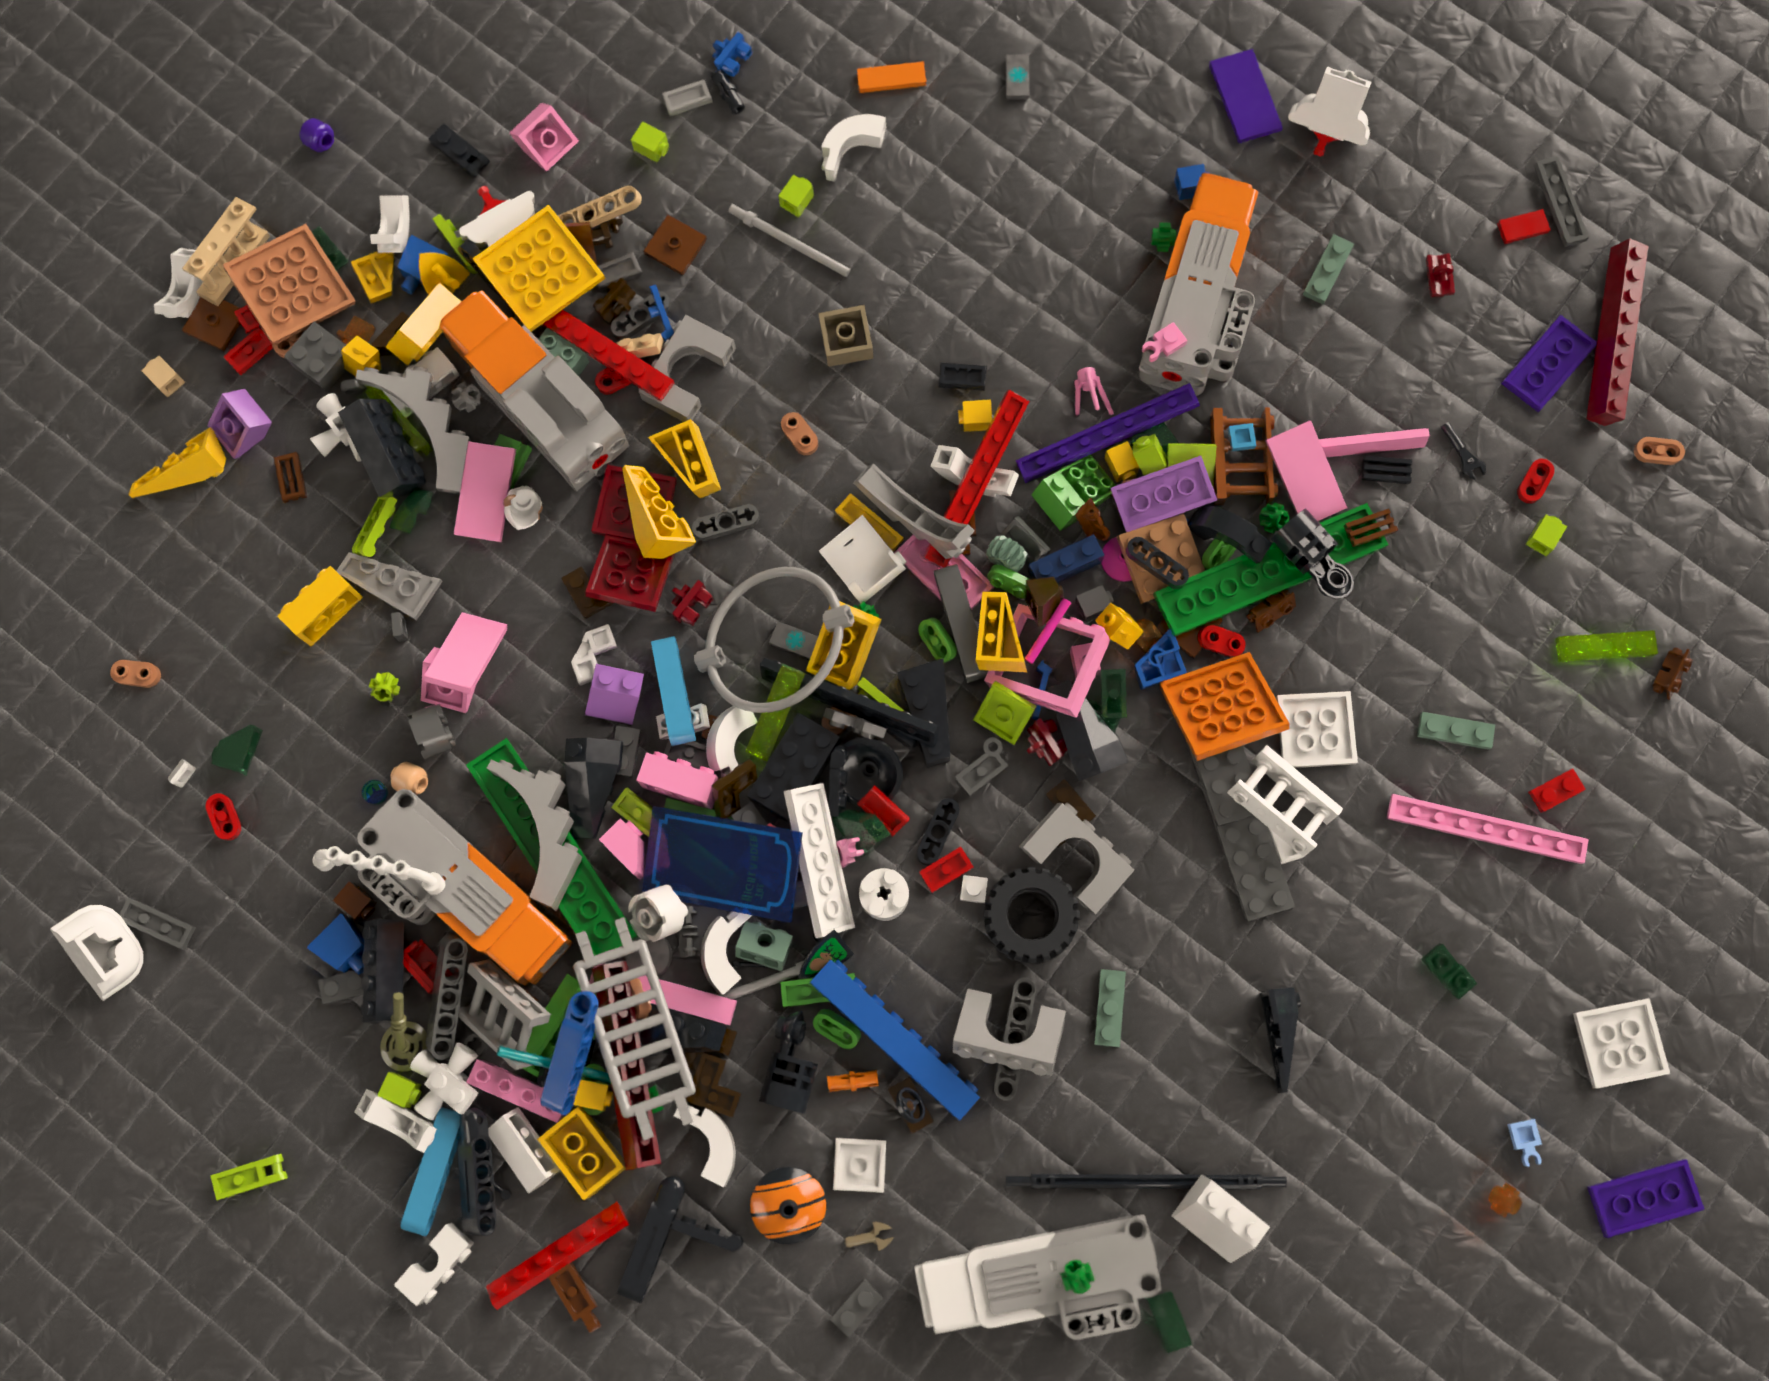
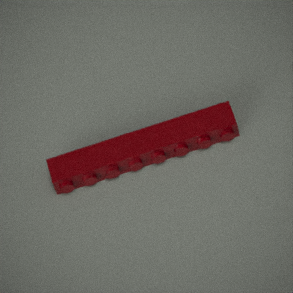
M1630 238L1611 247L1586 417L1587 420L1603 426L1624 420L1626 414L1648 252L1647 245Z
M627 962L607 963L593 968L594 983L628 971ZM630 981L596 993L598 1008L632 996ZM634 1006L601 1018L605 1032L637 1022ZM639 1032L609 1042L613 1056L615 1057L640 1048ZM643 1058L617 1067L622 1081L646 1073ZM648 1084L625 1091L630 1106L650 1099ZM612 1086L625 1170L661 1164L652 1110L646 1111L654 1137L644 1140L636 1115L630 1118L622 1116Z

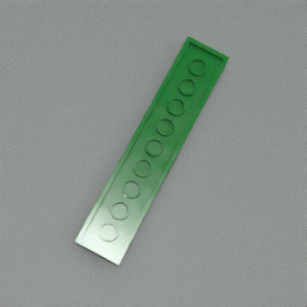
M1368 503L1320 522L1339 544L1329 554L1335 562L1346 565L1384 549L1389 545L1384 536L1352 547L1344 525L1345 523L1373 514ZM1374 520V521L1365 523V524H1363V525H1360V526L1351 528V530H1352V531L1357 530V529H1359V528H1362V527H1365V526H1368V525L1377 523V521ZM1377 528L1354 537L1359 539L1377 533L1381 529ZM1273 542L1260 563L1256 564L1247 556L1242 555L1189 577L1186 584L1180 589H1173L1168 586L1154 592L1153 596L1173 636L1176 637L1311 580L1313 577L1309 573L1303 575Z
M505 738L466 764V766L537 874L540 861V844L533 815L519 792L512 785L492 774L487 769L491 760L499 763L501 759L512 764V769L521 772L522 769L529 771L510 741ZM568 832L562 846L568 843L577 847V853L583 858L563 896L559 909L576 934L586 931L594 956L623 946L615 924V920L625 918L633 941L638 935L571 833Z

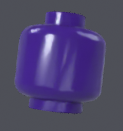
M311 118L304 122L300 128V140L310 149L316 152H324L333 145L334 132L328 124Z

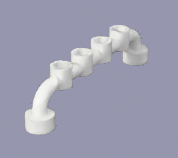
M332 846L328 850H318L313 857V864L320 871H329L334 865L348 864L358 871L367 868L374 870L379 875L395 874L401 880L409 878L422 881L423 888L431 895H437L445 888V880L438 873H427L411 868L403 860H398L392 864L388 863L380 855L369 859L360 851L345 854L337 846Z

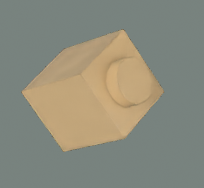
M160 356L150 360L146 367L141 370L167 397L185 383Z

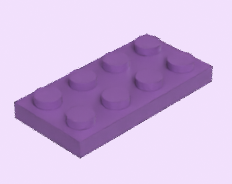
M1202 456L1110 488L1125 532L1217 501Z

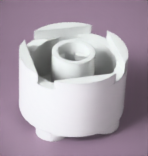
M881 868L870 872L862 880L859 889V898L864 911L871 917L882 921L892 920L900 916L909 900V890L905 879L892 869ZM885 889L886 892H891L888 894L887 900L877 897L880 895V890Z
M669 885L658 886L634 896L628 907V913L632 911L633 916L630 923L638 937L645 941L651 940L652 942L680 931L684 924V917L688 914L686 905L681 903L679 897Z

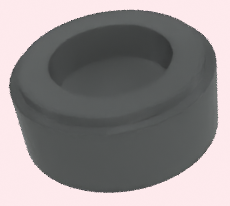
M346 380L341 382V391L344 394H361L365 391V385L358 383L357 380Z

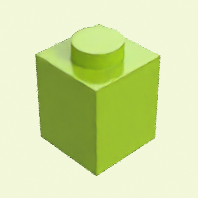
M643 121L631 138L634 151L655 162H658L660 157L664 156L669 148L666 133Z
M793 175L778 196L780 207L800 217L814 197L812 184L803 177L798 178Z
M1155 434L1142 436L1136 442H1133V455L1144 476L1166 468L1167 456Z
M1546 514L1537 523L1525 545L1547 556L1554 550L1567 526L1562 524L1559 518Z
M388 1072L377 1096L401 1107L411 1108L412 1104L415 1105L420 1098L421 1091L419 1089L422 1084L395 1072Z

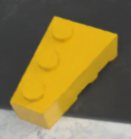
M691 419L648 437L691 491L699 498L721 490L699 427Z
M982 592L976 663L979 670L1027 672L1007 593Z

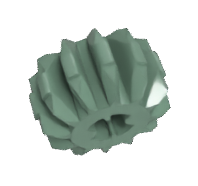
M1001 535L996 536L988 545L986 556L991 563L1005 566L1017 573L1024 566L1028 554L1018 542Z

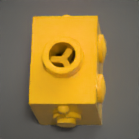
M356 336L341 350L344 369L354 376L357 374V369L364 371L365 367L381 370L379 350L360 337Z
M1111 602L1095 620L1099 626L1105 629L1109 639L1127 650L1143 633V630L1130 614Z

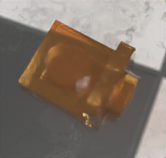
M354 315L345 331L338 330L336 334L345 345L356 336L368 343L376 328L374 325Z
M1143 618L1135 621L1143 630V633L1135 642L1143 653L1146 654L1163 635L1153 622Z

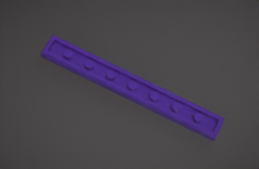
M1188 383L1016 460V463L1025 483H1028L1199 407L1200 403L1191 384Z

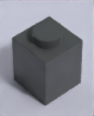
M1103 585L1077 595L1075 598V604L1084 623L1098 618L1110 602L1114 604L1109 590L1105 591Z

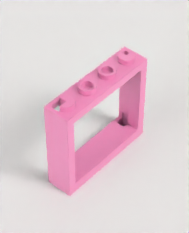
M1018 604L1013 615L1018 637L1027 618L1034 620L1028 605ZM1062 617L1057 628L1093 639L1068 699L1002 677L1004 671H988L984 681L990 688L997 681L1031 703L1077 718L1111 639H1109L1105 629L1099 625L1092 624L1088 626L1077 618L1070 617V619Z

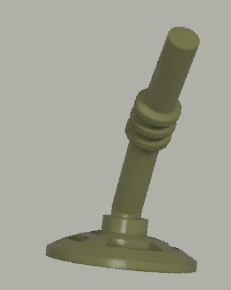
M395 993L393 995L391 1027L382 1037L380 1050L383 1060L389 1067L397 1071L407 1072L412 1071L410 1066L419 1051V1041L423 1042L422 1051L427 1049V1032L419 1024L406 1021V1016L404 1015V996L402 993ZM406 1027L412 1028L415 1031H417V1033L413 1036L405 1034L404 1032L406 1031ZM392 1034L393 1037H392L391 1040H390V1043H389V1051L387 1052V1049H386L387 1041H388L390 1035ZM396 1056L400 1059H407L409 1064L399 1065L392 1060Z

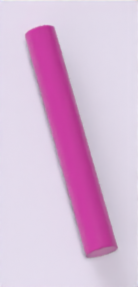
M1065 598L1062 599L1026 655L1025 661L1030 664L1034 663L1071 605L1070 601Z

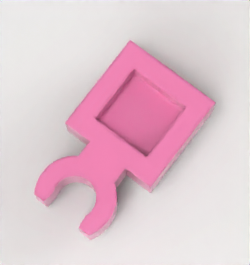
M1172 322L1153 335L1155 342H1146L1142 346V352L1153 350L1154 354L1150 355L1149 361L1154 362L1159 358L1161 352L1169 356L1185 346L1187 339L1175 323Z
M859 837L836 842L842 868L855 862L854 857L864 853L863 849L858 851L855 847L856 842L860 840Z

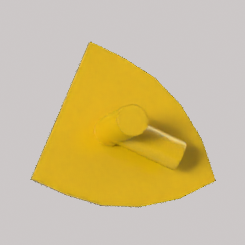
M433 252L419 253L420 279L428 295L439 283L453 294L470 275L459 262L449 256Z

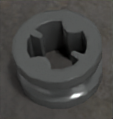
M477 1034L469 1035L465 1039L464 1045L473 1050L474 1048L470 1047V1043L475 1042L476 1038H479L478 1042L482 1043V1047L477 1048L475 1053L478 1056L483 1055L488 1049V1044Z

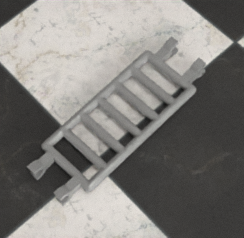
M623 917L615 920L623 944L621 947L594 956L586 931L576 934L584 960L576 962L573 968L581 992L590 991L593 994L647 975L651 990L598 1008L594 1020V1032L621 1114L624 1118L636 1115L643 1139L647 1140L654 1137L646 1111L675 1101L683 1126L693 1123L685 1097L694 1094L696 1088L647 943L642 939L632 942L625 918ZM637 951L639 952L642 966L589 984L585 972L586 969ZM655 999L659 1014L605 1032L601 1020L602 1017ZM663 1023L667 1038L624 1054L613 1056L609 1042ZM668 1048L672 1049L675 1063L625 1081L621 1080L618 1066ZM677 1072L680 1073L684 1087L630 1106L625 1091Z

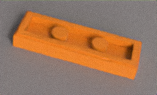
M924 62L857 69L859 93L926 86Z

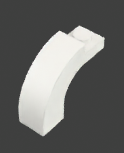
M871 114L856 115L839 122L829 131L822 144L824 158L822 170H825L826 180L835 181L841 158L850 148L858 145L881 148L886 131V117Z
M380 196V230L377 234H370L371 244H377L378 253H401L406 247L409 233L408 196Z
M180 248L171 254V285L167 295L154 304L156 314H164L167 318H188L193 312L199 300L196 291L203 281L183 271L182 268L195 250Z
M939 445L931 467L947 480L960 485L972 459L967 457L959 448ZM996 468L983 495L995 497L996 494L1011 496L1019 475L1012 470Z
M732 706L719 715L709 731L706 743L708 765L714 771L721 770V778L738 766L734 755V745L737 737L743 730L758 723L753 712Z
M736 907L726 916L729 919L727 921L722 916H717L709 925L702 940V968L707 980L720 995H724L741 979L728 962L726 945L732 933L753 915L746 907L741 909Z
M366 1089L354 1112L363 1120L398 1135L416 1150L425 1152L427 1147L433 1142L437 1130L433 1127L434 1124L416 1112L379 1097L377 1093Z
M688 1105L693 1123L690 1124L699 1128L706 1135L710 1144V1156L701 1176L722 1187H726L733 1172L736 1158L735 1143L731 1131L724 1120L712 1110L705 1108L702 1116H699L700 1110ZM677 1108L674 1116L681 1119Z

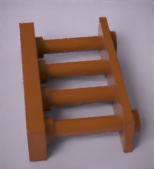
M1265 407L1261 418H1227V416H1223V408H1213L1210 415L1211 444L1217 446L1213 485L1217 501L1214 502V506L1224 505L1230 495H1265L1266 505H1271L1274 498L1277 497L1278 484L1274 483L1273 457L1265 441L1271 438V430L1274 429V415H1270V407ZM1253 423V427H1262V440H1256V448L1248 450H1263L1264 463H1229V461H1225V453L1231 450L1230 441L1224 438V430H1227L1229 426ZM1239 472H1264L1265 485L1230 486L1229 483H1226V475Z

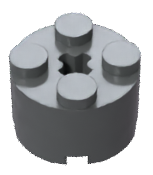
M433 704L407 714L411 730L417 745L421 746V754L424 759L451 750L453 746L457 745L449 727H444L445 724H448V721L440 704Z

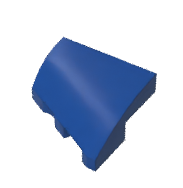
M1170 629L1134 665L1140 690L1187 673L1179 653L1180 647Z

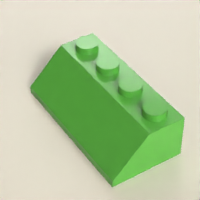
M567 974L545 1008L551 1014L548 1023L533 1027L526 1048L528 1053L552 1059L569 1001L576 993L581 992L578 980ZM531 1065L523 1069L538 1077L540 1066Z

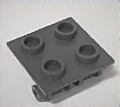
M727 905L686 906L688 914L684 917V924L681 930L678 931L679 958L701 956V944L706 930L717 916H722L727 921ZM728 942L726 945V955H729Z

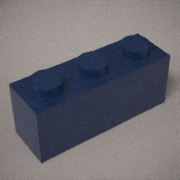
M1093 534L1030 563L1028 573L1031 579L1054 577L1058 584L1101 564L1104 553Z

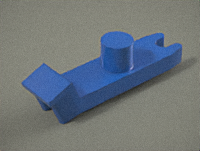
M655 284L649 287L655 306L649 307L648 312L651 318L660 316L664 327L661 335L666 342L675 332L671 328Z
M1044 660L1041 661L1036 669L1042 675L1039 689L1043 691L1046 689L1048 676L1053 670L1044 663ZM1035 704L1037 707L1033 712L1032 719L1038 720L1041 706Z

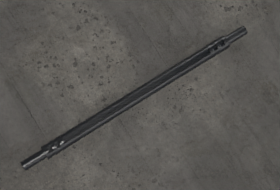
M1031 1174V1176H1006V1187H1031V1189H1191L1201 1175ZM1261 1174L1203 1175L1214 1181L1222 1189L1261 1190L1262 1187H1287L1286 1177H1261Z

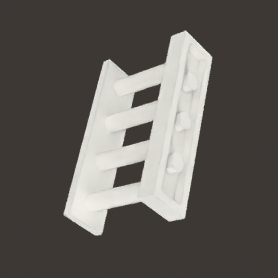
M1266 745L1252 759L1251 762L1257 768L1246 783L1239 780L1227 793L1289 844L1295 852L1305 857L1318 845L1311 837L1322 821L1326 825L1329 824L1340 814L1343 808ZM1264 774L1276 782L1265 799L1253 790ZM1283 790H1286L1295 800L1286 813L1282 815L1272 805ZM1305 806L1314 814V817L1302 832L1292 823V820L1300 809Z

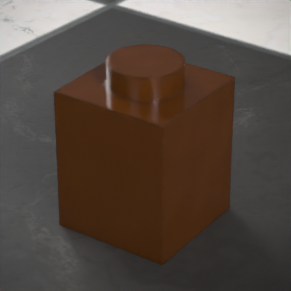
M350 881L333 899L338 906L359 921L369 918L375 910L374 906L377 904V901L357 884Z

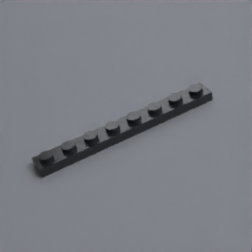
M764 658L760 663L763 680L794 692L802 689L814 678L799 669H792L775 660L772 661ZM823 681L815 691L807 696L934 747L938 741V725H935L933 722L912 716L906 711L894 709L886 703L876 702L863 694L853 693L842 686H836Z

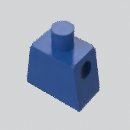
M411 235L398 264L400 273L406 278L401 288L412 295L418 285L424 287L419 273V253L433 252L449 257L450 255Z
M341 913L307 948L336 970L346 973L352 968L360 975L364 972V965L362 963L364 939L353 920Z

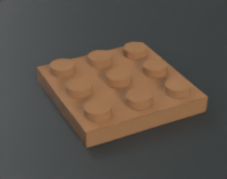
M1184 513L1117 536L1141 604L1154 600V592L1166 588L1168 585L1128 558L1126 546L1132 538L1142 537L1184 566L1188 570L1189 577L1205 571ZM1141 545L1133 546L1134 553L1141 552ZM1148 551L1143 560H1147L1151 553L1150 551ZM1154 557L1151 559V565L1154 568L1160 569L1164 566L1161 558ZM1168 565L1163 574H1167V572L1171 568L1170 565ZM1180 573L1173 574L1174 581L1180 579Z

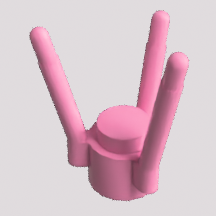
M1086 367L1080 369L1077 372L1078 379L1074 381L1076 388L1075 415L1078 416L1080 414L1081 388L1083 391H1090L1095 410L1100 409L1095 391L1096 387L1109 414L1113 415L1114 412L1101 385L1100 377L1096 376L1095 368Z

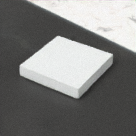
M836 1138L833 1190L884 1193L886 1140Z

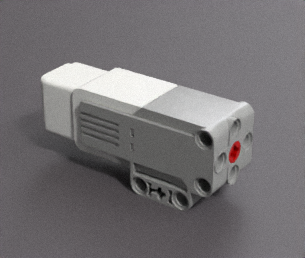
M1144 1214L973 1248L970 1253L926 1261L915 1266L926 1327L934 1326L935 1334L980 1325L986 1328H994L1060 1314L1066 1334L1072 1339H1083L1136 1327L1140 1321L1137 1299L1150 1297L1161 1291L1156 1254ZM1072 1260H1080L1083 1262V1265L1089 1263L1095 1278L1094 1282H1090V1289L1083 1294H1075L1072 1289L1066 1291L1060 1276L1061 1272H1065V1265ZM1130 1308L1131 1315L1126 1319H1121L1120 1314L1122 1310ZM1098 1314H1103L1104 1316L1101 1324H1098L1096 1321ZM1085 1316H1088V1317H1089V1321H1088L1089 1324H1090L1089 1327H1088V1324H1087V1322H1086V1319L1084 1318ZM1072 1319L1081 1320L1080 1326L1076 1329H1070L1068 1327L1069 1322Z

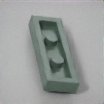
M1333 234L1303 296L1324 305L1354 243Z
M1421 712L1417 737L1490 750L1493 747L1495 724Z
M1100 970L1094 1045L1120 1047L1126 976L1124 971Z

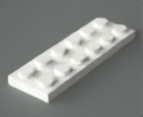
M824 783L784 791L815 938L825 937L834 929L838 933L855 928Z

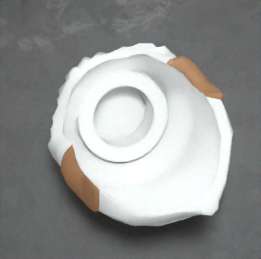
M521 486L511 489L503 501L505 517L517 530L531 527L540 520V513L543 509L542 501L532 487Z

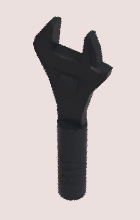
M1447 422L1441 426V429L1460 455L1463 463V474H1467L1474 480L1475 476L1472 470L1479 467L1482 474L1485 475L1486 463L1476 458L1466 449L1451 424Z

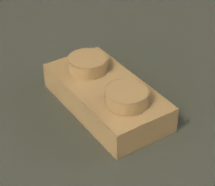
M661 333L654 335L646 334L639 338L622 339L617 344L638 358L660 354L664 340Z

